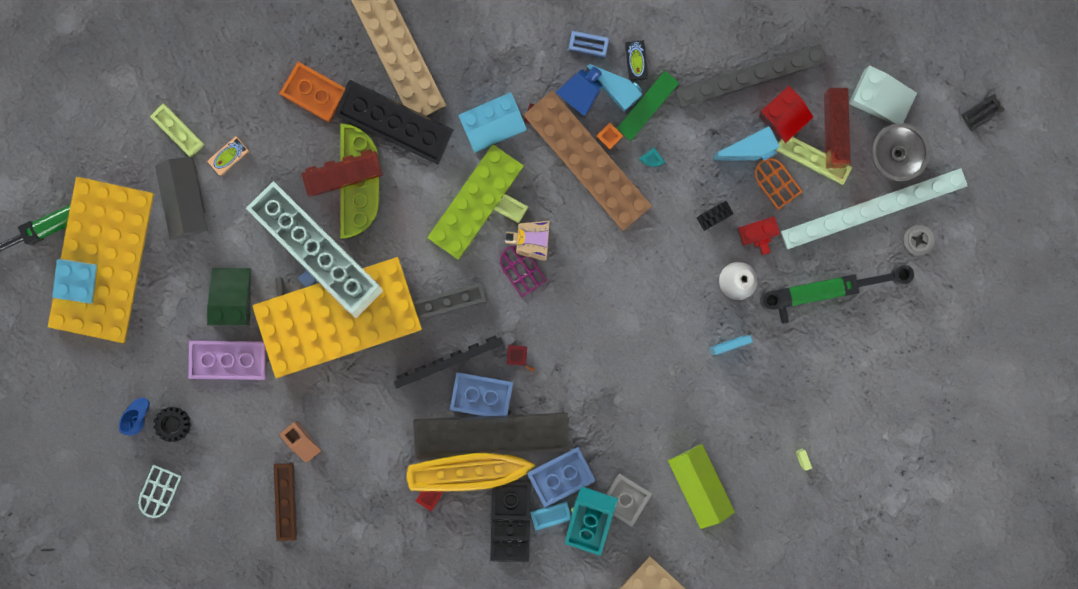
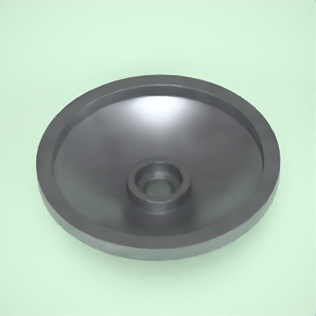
M905 123L893 124L884 128L876 136L872 145V160L877 170L886 178L895 181L910 180L918 176L926 168L930 157L929 143L925 135L918 128ZM895 151L900 152V157L895 156Z

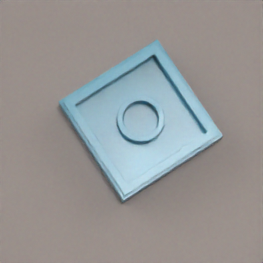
M743 335L711 346L709 349L711 355H717L752 343L753 341L751 336Z

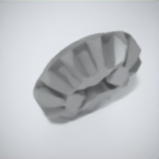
M915 225L904 234L903 243L906 250L912 255H925L934 246V235L926 226ZM921 235V240L926 244L920 243L916 246V241L912 237L917 238Z

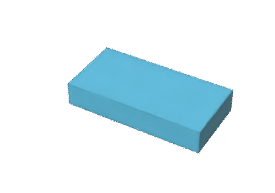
M567 501L530 511L535 531L571 520Z

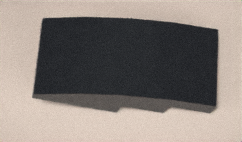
M513 481L492 488L490 562H529L531 482Z

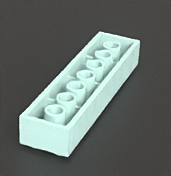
M274 181L246 207L355 318L383 292V289Z

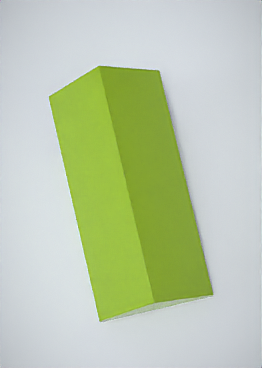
M699 444L667 460L700 529L719 524L735 513L703 444Z

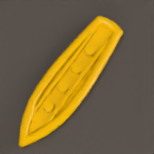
M485 452L457 455L409 465L407 468V483L411 491L488 489L502 486L521 478L534 469L535 464L523 458L503 453Z

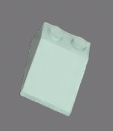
M869 65L864 70L849 104L891 124L904 122L917 93L889 74Z

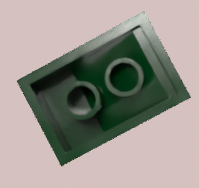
M212 268L207 304V325L250 326L251 268Z

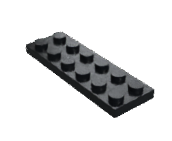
M352 80L348 81L335 116L437 165L440 163L454 129Z

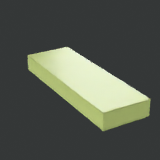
M164 103L150 116L189 157L194 156L205 145Z

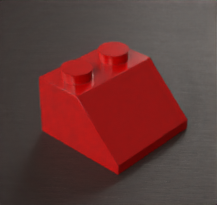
M790 86L784 89L761 110L759 115L785 144L814 118L803 99Z

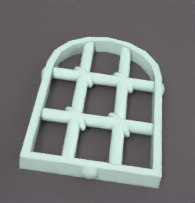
M153 465L140 493L138 504L141 512L151 518L160 517L165 514L170 507L182 476L168 469ZM154 468L160 470L156 482L150 479ZM163 471L170 474L166 485L160 484L159 481ZM173 475L178 477L174 489L169 487ZM148 482L153 484L150 496L144 495ZM157 486L163 488L159 501L153 498ZM166 490L172 492L168 504L163 503ZM142 497L147 499L144 509L141 504ZM150 501L155 502L157 505L153 515L146 513ZM160 505L166 507L163 513L156 515Z

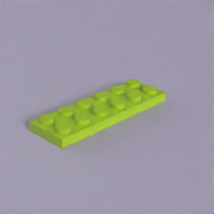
M492 144L427 238L459 260L520 174L524 165Z

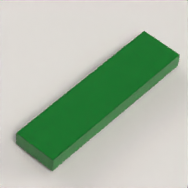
M664 71L616 129L631 142L677 87L679 82Z

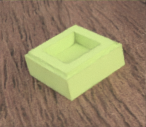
M797 450L796 455L801 468L804 470L812 469L806 450Z

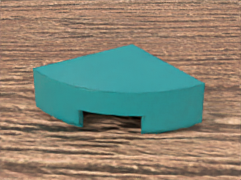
M652 148L639 158L640 162L650 167H657L666 163L655 148Z

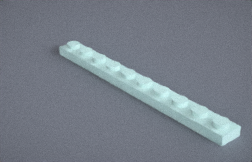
M960 168L786 229L780 233L787 250L967 187L968 185Z

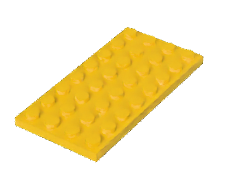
M76 177L61 259L98 265L93 303H84L53 298L48 322L49 328L119 343L126 342L155 193Z
M399 257L362 268L383 289V292L357 318L321 283L252 305L275 378H280L421 331L422 327Z

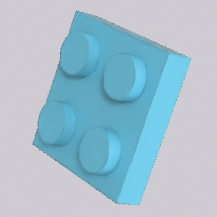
M57 259L52 298L93 303L98 265Z

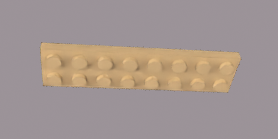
M351 0L403 105L425 116H429L447 107L394 0Z

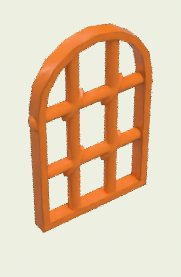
M769 158L760 161L754 171L755 179L777 210L803 192L785 166L778 160ZM765 161L772 169V173L768 176L759 166ZM769 161L777 162L780 167L775 170ZM758 169L764 178L761 181H759L757 177ZM781 169L790 178L787 182H784L778 174V171ZM774 174L781 182V186L777 189L770 181V177ZM766 180L773 188V192L770 194L762 185ZM791 182L799 190L796 195L788 187V184ZM784 187L792 196L788 201H785L780 194V190ZM774 194H777L783 202L779 207L771 197Z

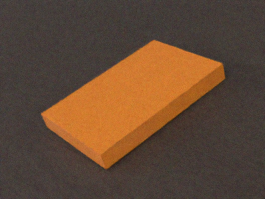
M298 61L279 94L330 123L338 109L345 87Z

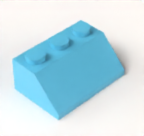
M511 92L458 115L474 153L527 131Z

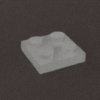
M619 473L606 495L618 498L614 516L633 526L652 493Z

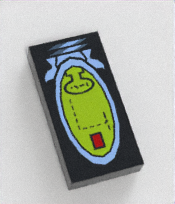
M644 40L625 42L629 80L648 79Z

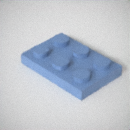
M456 372L450 410L507 420L513 382Z
M578 446L527 473L544 508L580 490L581 487L596 481Z

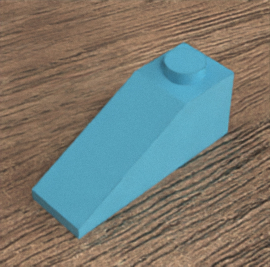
M589 64L586 70L589 72L592 67L596 66ZM598 68L602 74L597 81L602 84L604 91L623 112L641 98L642 89L636 82L632 83L626 78Z

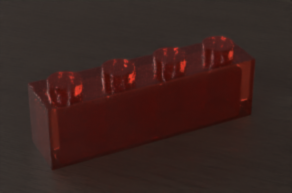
M829 88L824 93L826 168H846L851 164L848 88Z
M366 150L361 152V156L354 157L350 155L343 157L341 162L329 161L324 163V167L317 168L313 166L305 169L306 172L301 173L307 195L314 197L384 176L377 152Z

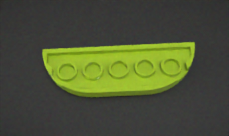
M340 124V239L355 237L368 229L377 216L380 202V162L377 148L365 132L351 125Z

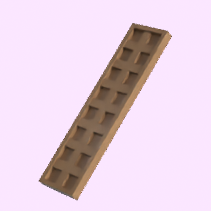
M553 90L523 115L622 231L652 207Z

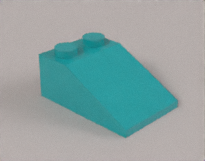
M581 487L574 505L564 544L601 556L618 498Z

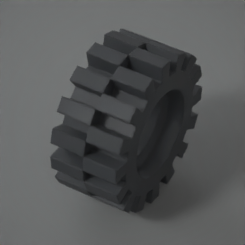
M724 201L696 218L703 231L734 213L728 202Z
M167 407L162 409L160 413H157V418L154 419L155 426L153 428L156 429V435H159L160 439L167 442L180 441L190 431V418L180 408ZM170 417H175L179 421V428L175 432H170L165 427L166 420Z

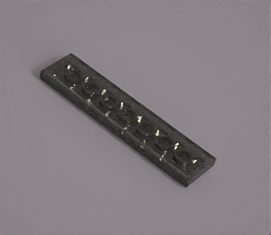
M568 413L413 420L416 458L452 457L472 453L504 455L569 452Z

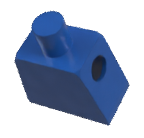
M592 67L588 73L582 69L556 93L584 116L591 110L603 87L597 81L602 72L596 67Z

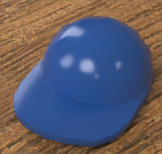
M138 398L134 400L123 413L119 422L121 434L133 436L142 431L145 425V415L150 405L148 399Z

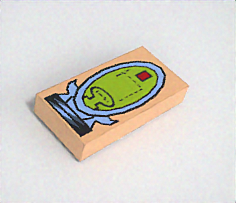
M236 136L207 162L219 176H222L250 151Z

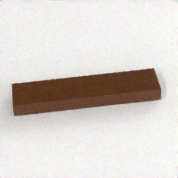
M294 463L273 464L277 541H296Z

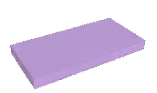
M189 341L188 379L266 380L267 351L264 341Z

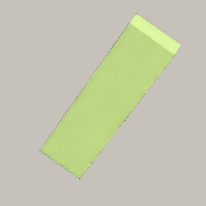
M792 137L786 144L782 139L778 143L780 147L776 151L841 185L845 183L852 169L851 166L795 137Z

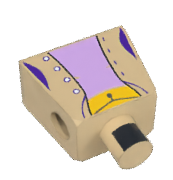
M550 221L518 224V233L506 232L505 243L517 244V254L546 261Z

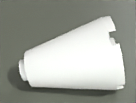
M731 263L720 274V289L730 299H746L753 294L757 287V275L753 268L746 263Z

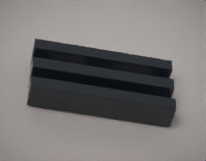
M995 94L961 115L971 131L1005 110L1000 105L1001 102L996 99L997 96ZM992 100V105H990L989 107L979 112L970 119L967 117L969 114L976 111L977 109H979L980 107H982L983 105L987 104ZM997 108L995 112L974 125L971 123L991 109Z

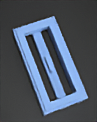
M572 31L568 51L605 58L609 38ZM580 37L605 43L604 45L574 40V38ZM573 44L601 49L603 52L575 47Z

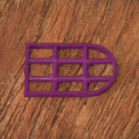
M510 246L502 252L500 265L503 273L506 274L522 298L547 280L531 257L529 259L535 266L532 270L528 269L523 261L527 256L517 254L515 250L517 246ZM508 249H512L518 260L515 262L510 261L505 252ZM503 256L509 263V266L506 268L502 265ZM517 263H521L527 271L523 276L514 267ZM510 268L511 270L513 269L518 277L514 282L506 272ZM536 270H538V272L544 279V281H542L539 284L532 275V273ZM527 276L531 277L536 285L532 289H529L523 280ZM519 281L527 290L523 295L515 285Z

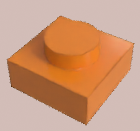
M609 123L596 137L610 150L623 135Z

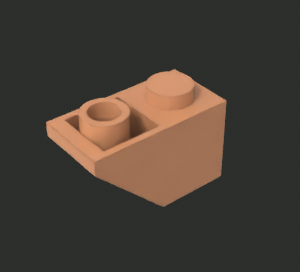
M298 421L292 423L279 434L290 449L306 463L322 451Z

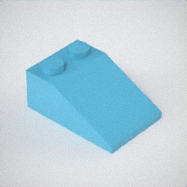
M770 126L717 152L713 159L714 161L759 160L762 158L764 161L777 153L775 150L780 146Z

